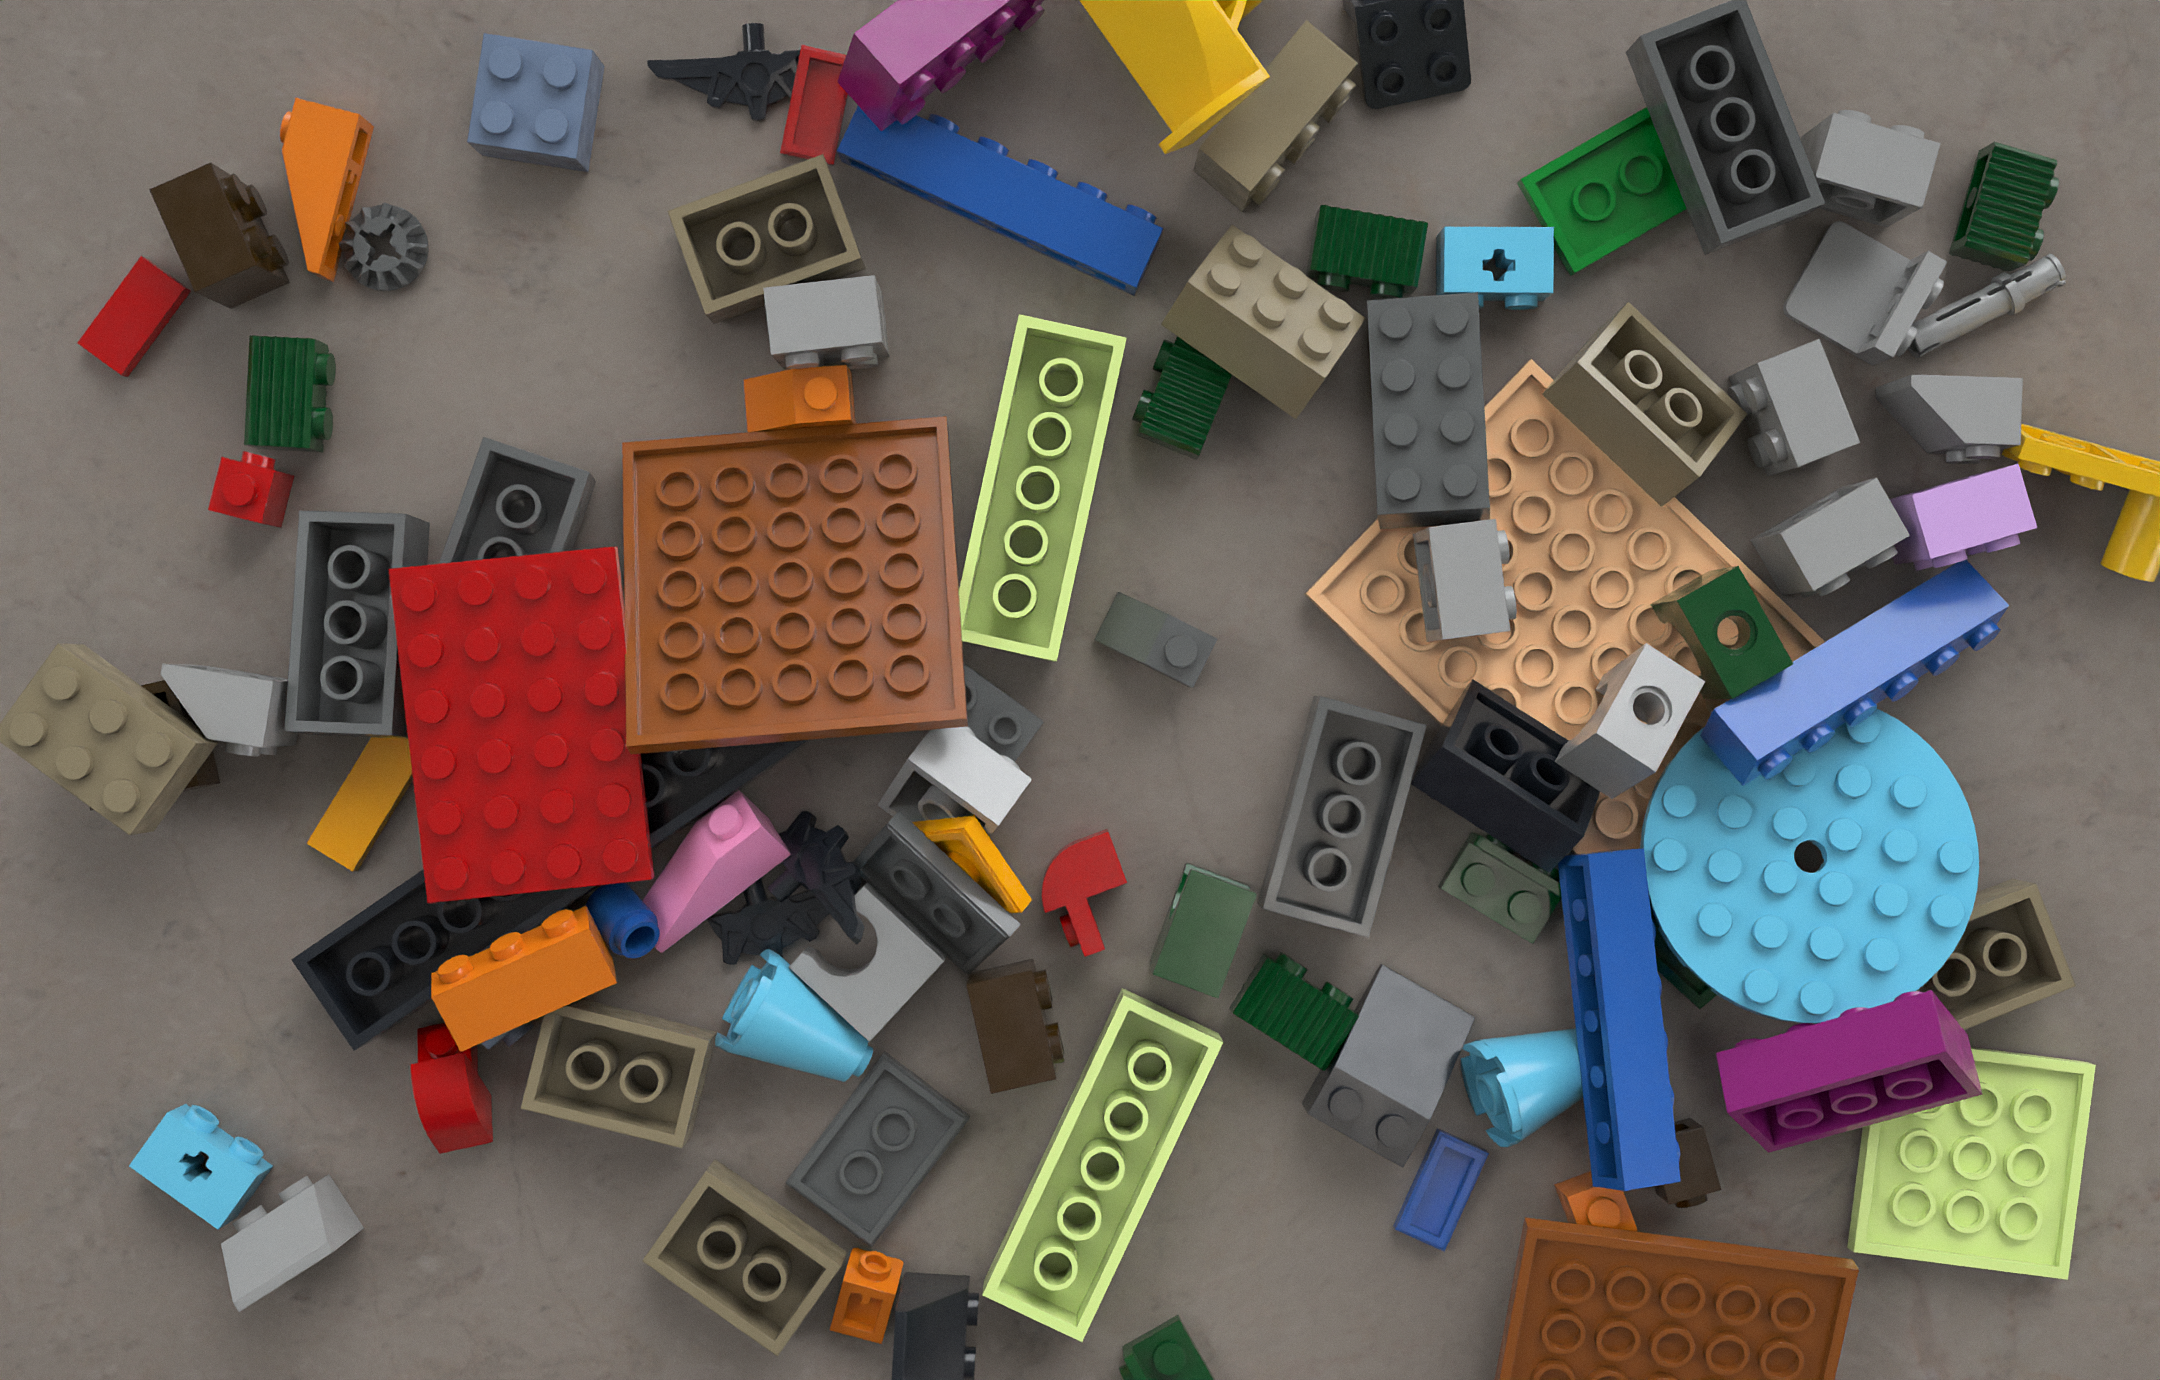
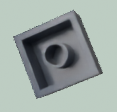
M484 33L467 142L482 156L588 172L605 66L595 52L590 49Z

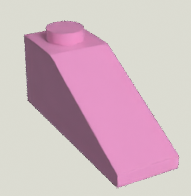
M740 790L694 824L643 899V902L657 917L660 935L655 948L661 953L791 855L770 819Z

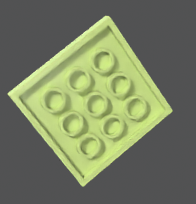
M1971 1047L1983 1095L1863 1127L1848 1249L1855 1253L2068 1280L2096 1065L2084 1061Z

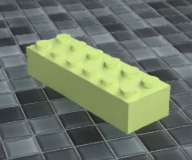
M1019 314L959 588L962 642L1057 662L1124 354L1126 337Z
M1121 989L984 1279L982 1296L1083 1342L1222 1047L1223 1041L1219 1033L1126 989Z

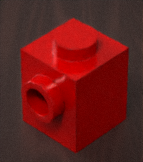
M245 451L242 452L240 461L221 457L208 510L281 528L294 475L274 470L276 459Z

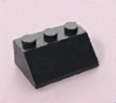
M1473 679L1467 685L1429 744L1411 782V785L1432 799L1446 806L1474 824L1477 828L1485 831L1549 873L1584 837L1600 795L1599 790L1555 762L1561 749L1569 740Z

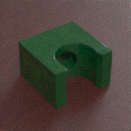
M1739 566L1708 571L1651 604L1659 620L1664 624L1667 622L1671 623L1691 649L1701 671L1699 678L1705 681L1700 690L1704 699H1733L1793 665L1791 658ZM1726 617L1733 620L1739 631L1738 639L1731 648L1723 646L1717 636L1718 626Z
M1186 862L1149 961L1152 974L1218 999L1257 893L1249 890L1250 886Z

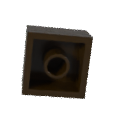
M208 163L149 189L195 293L232 309L290 283L283 268L289 264L287 254L276 235L272 234L269 236L261 219L262 216L267 215V210L260 194L252 184L247 186L240 181L236 174L230 175L213 163Z
M1028 959L971 972L967 981V990L991 1094L1056 1080L1057 1064L1065 1062V1052L1058 1022L1047 1023L1045 1010L1053 1008V999L1046 969L1036 971L1034 960Z

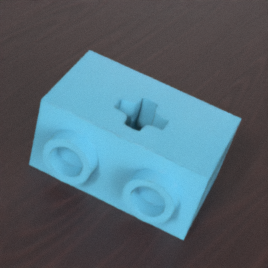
M1444 227L1436 236V295L1478 292L1479 309L1484 307V301H1505V309L1529 310L1538 308V301H1544L1553 294L1554 227ZM1492 258L1495 259L1497 268L1506 269V272L1497 281L1493 280V273L1491 271H1483V267Z
M184 1104L166 1113L129 1167L219 1230L237 1218L273 1165L262 1158L264 1155L263 1151L256 1144L243 1137L233 1138L219 1128V1120L211 1112L197 1105L190 1107ZM203 1152L206 1153L209 1157V1159L206 1162V1167L209 1169L208 1171L204 1170L201 1167L202 1163L204 1162V1157L201 1154Z

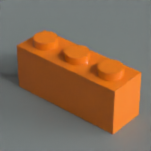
M587 906L575 911L569 909L561 910L546 918L539 927L523 934L519 932L508 933L495 940L490 945V948L470 957L459 955L444 962L436 972L431 973V998L460 1052L616 984L614 960Z

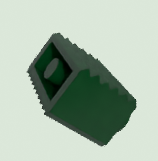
M1995 141L1979 150L1949 254L1959 256L1962 259H1969L1972 262H1980L1982 265H1990L1992 268H2000L2003 271H2013L2026 265L2028 261H2032L2037 256L2044 238V231L2039 229L2042 211L2050 207L2059 187V178L2054 177V170L2058 164L2057 160Z
M1320 205L1315 217L1306 276L1317 278V284L1329 291L1348 292L1350 284L1371 287L1370 296L1378 299L1403 298V293L1412 294L1418 288L1428 223L1362 212L1360 210Z
M249 336L245 446L265 450L323 452V440H329L333 430L332 411L329 407H326L325 401L327 395L326 386L333 385L336 374L335 358L332 353H328L329 348L327 344L312 338Z
M1177 336L1174 343L1164 339L1152 368L1162 373L1154 393L1143 390L1132 420L1142 423L1137 436L1197 460L1232 374Z
M1280 952L1276 960L1263 954L1232 1002L1230 1010L1237 1017L1325 1072L1359 1018V1015L1349 1008L1354 998L1328 981L1325 982L1322 989L1303 978L1308 969Z

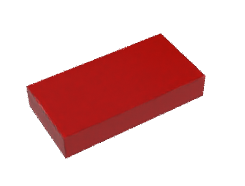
M801 45L780 154L805 160L823 154L827 164L834 166L848 93L838 83L846 58L845 54Z
M140 256L77 344L120 375L128 377L191 290L152 261Z

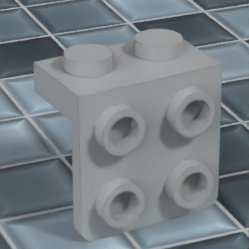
M1837 221L1826 229L1784 303L1783 311L1791 320L1873 366L1893 358L1894 355L1900 357L1908 349L1917 333V328L1913 327L1912 324L1921 308L1928 309L1943 288L1944 281L1939 279V276L1947 261L1930 251L1909 260L1845 222Z

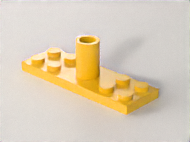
M2021 423V445L2003 449L2002 452L2003 456L2018 461L2017 464H2019L2020 468L2044 476H2050L2053 468L2058 472L2069 475L2071 482L2099 491L2103 490L2105 483L2130 489L2100 564L2125 576L2154 582L2160 570V461Z

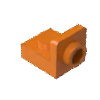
M853 1248L841 1285L830 1331L882 1344L904 1264L903 1261L886 1256L880 1252Z

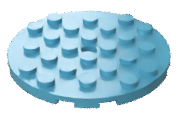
M1876 708L1867 719L1857 726L1850 727L1846 722L1836 728L1834 736L1818 750L1808 753L1805 749H1802L1791 756L1793 759L1790 764L1776 776L1766 780L1760 775L1742 786L1700 737L1704 728L1694 734L1668 763L1657 781L1647 805L1640 848H1644L1650 906L1659 925L1658 930L1684 967H1688L1716 995L1735 1006L1757 1015L1794 1023L1817 1024L1838 1018L1841 1013L1848 1009L1857 1007L1872 1008L1893 1002L1897 996L1906 992L1916 991L1927 983L1953 953L1965 932L1973 910L1979 877L1978 842L1968 803L1955 777L1935 750L1901 721ZM1810 841L1821 851L1824 862L1815 873L1801 870L1794 860V852L1801 842Z

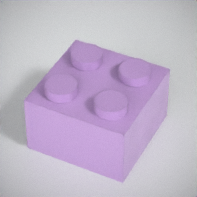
M2019 464L1977 473L1889 499L1910 535L1894 545L1898 552L1892 557L1894 565L1913 562L1916 571L1930 567H1943L1968 559V555L1984 551L1988 553L2020 544L2018 533L2037 528Z

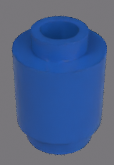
M626 883L606 884L596 889L589 897L585 906H587L604 942L614 953L624 955L627 958H639L654 948L660 935L657 917Z

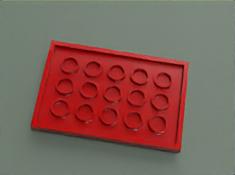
M618 546L388 569L427 903L652 880L654 878L641 754H630L626 747L625 654L627 652L625 609Z

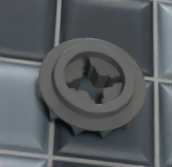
M387 203L373 207H362L359 214L352 220L345 222L346 230L343 240L338 243L344 260L343 266L362 285L378 291L397 290L410 284L422 272L428 257L427 235L418 219L406 209ZM388 233H392L393 236L391 237L390 244L396 248L395 251L402 255L401 259L398 260L394 256L389 257L382 254L377 260H374L373 256L376 249L370 245V241L366 237L369 234L372 237L376 235L379 238H385Z

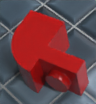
M1108 829L1080 838L1064 846L1050 861L1043 878L1042 903L1045 913L1066 906L1068 914L1059 917L1070 948L1080 944L1084 957L1105 950L1087 898L1127 883Z
M445 1023L418 1028V1063L411 1064V1079L416 1107L427 1136L439 1154L492 1143V1095L478 1075L477 1045L460 1052Z

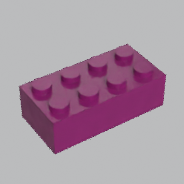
M897 0L853 34L838 83L880 131H883L896 120L901 124H905L920 112L926 103L924 98L934 90L938 89L941 93H945L956 85L966 73L964 67L976 58L983 63L996 54L1006 41L1003 38L1015 28L1020 32L1030 28L1044 13L1045 10L1041 4L1045 0Z
M1932 990L1927 992H1906L1897 996L1893 1002L1872 1008L1857 1007L1848 1009L1841 1013L1838 1018L1817 1024H1797L1790 1027L1786 1033L1763 1040L1757 1038L1742 1040L1734 1048L1716 1053L1727 1113L1768 1153L1983 1095L1968 1034Z

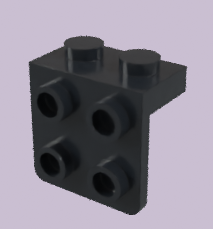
M1343 0L1344 10L1355 24L1364 100L1370 108L1380 109L1463 91L1470 86L1471 70L1464 0Z

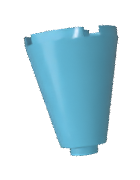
M770 949L764 950L760 956L767 961L762 969L751 965L744 975L722 1017L723 1020L731 1024L727 1036L717 1032L715 1046L728 1053L842 1082L848 1080L852 1074L859 1077L866 1069L873 1054V1048L868 1045L869 1041L789 968L790 964Z
M1576 1028L1475 1040L1465 1044L1462 1048L1470 1052L1469 1056L1461 1058V1071L1471 1106L1476 1116L1483 1113L1488 1115L1494 1127L1485 1131L1500 1147H1510L1518 1144L1583 1098Z

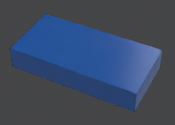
M1437 1128L1393 1225L1395 1230L1445 1252L1489 1153L1485 1149Z

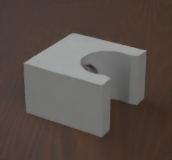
M1644 644L1603 675L1595 689L1604 695L1600 705L1579 734L1563 746L1555 762L1611 799L1615 798L1657 771L1705 681L1649 644Z
M867 882L854 897L856 911L867 917L875 928L878 942L874 958L863 967L854 969L837 968L827 962L819 950L808 946L789 968L870 1042L945 961L946 955Z

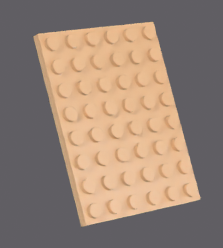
M1532 359L1527 361L1484 406L1490 519H1496L1497 531L1504 530L1507 535L1509 563L1502 564L1504 586H1512L1516 599L1517 614L1516 619L1509 620L1510 631L1427 642L1413 534L1428 527L1436 526L1380 529L1377 518L1304 594L1441 726L1467 685L1473 679L1567 740H1572L1579 734L1600 705L1604 695L1595 689L1603 675L1646 643L1696 676H1701L1698 663L1684 638L1671 623L1667 622L1664 624L1659 620L1651 604L1708 571L1739 566L1792 662L1825 642L1678 499L1674 497L1661 507L1542 394L1554 380ZM1726 617L1718 626L1717 636L1723 646L1731 648L1738 639L1739 631L1733 620ZM1699 692L1657 771L1613 799L1600 792L1585 835L1571 851L1574 854L1610 850L1639 849L1647 805L1665 767L1693 735L1705 727L1712 711L1730 699H1704Z

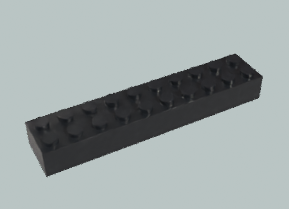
M814 739L641 753L651 850ZM423 869L291 960L353 1051L372 1042L431 1002V973L436 972L444 962L459 955L470 957L490 948V945L495 940L508 933L519 932L523 934L539 927L550 915L565 910L600 885L427 903Z

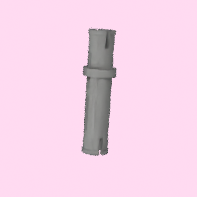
M2048 254L2012 274L2003 272L1993 277L1991 284L1914 322L1912 326L1917 328V333L1908 350L1915 358H1920L1935 348L1982 326L1996 317L2006 313L2012 316L2024 310L2025 303L2066 284V274L2062 264L2053 254Z

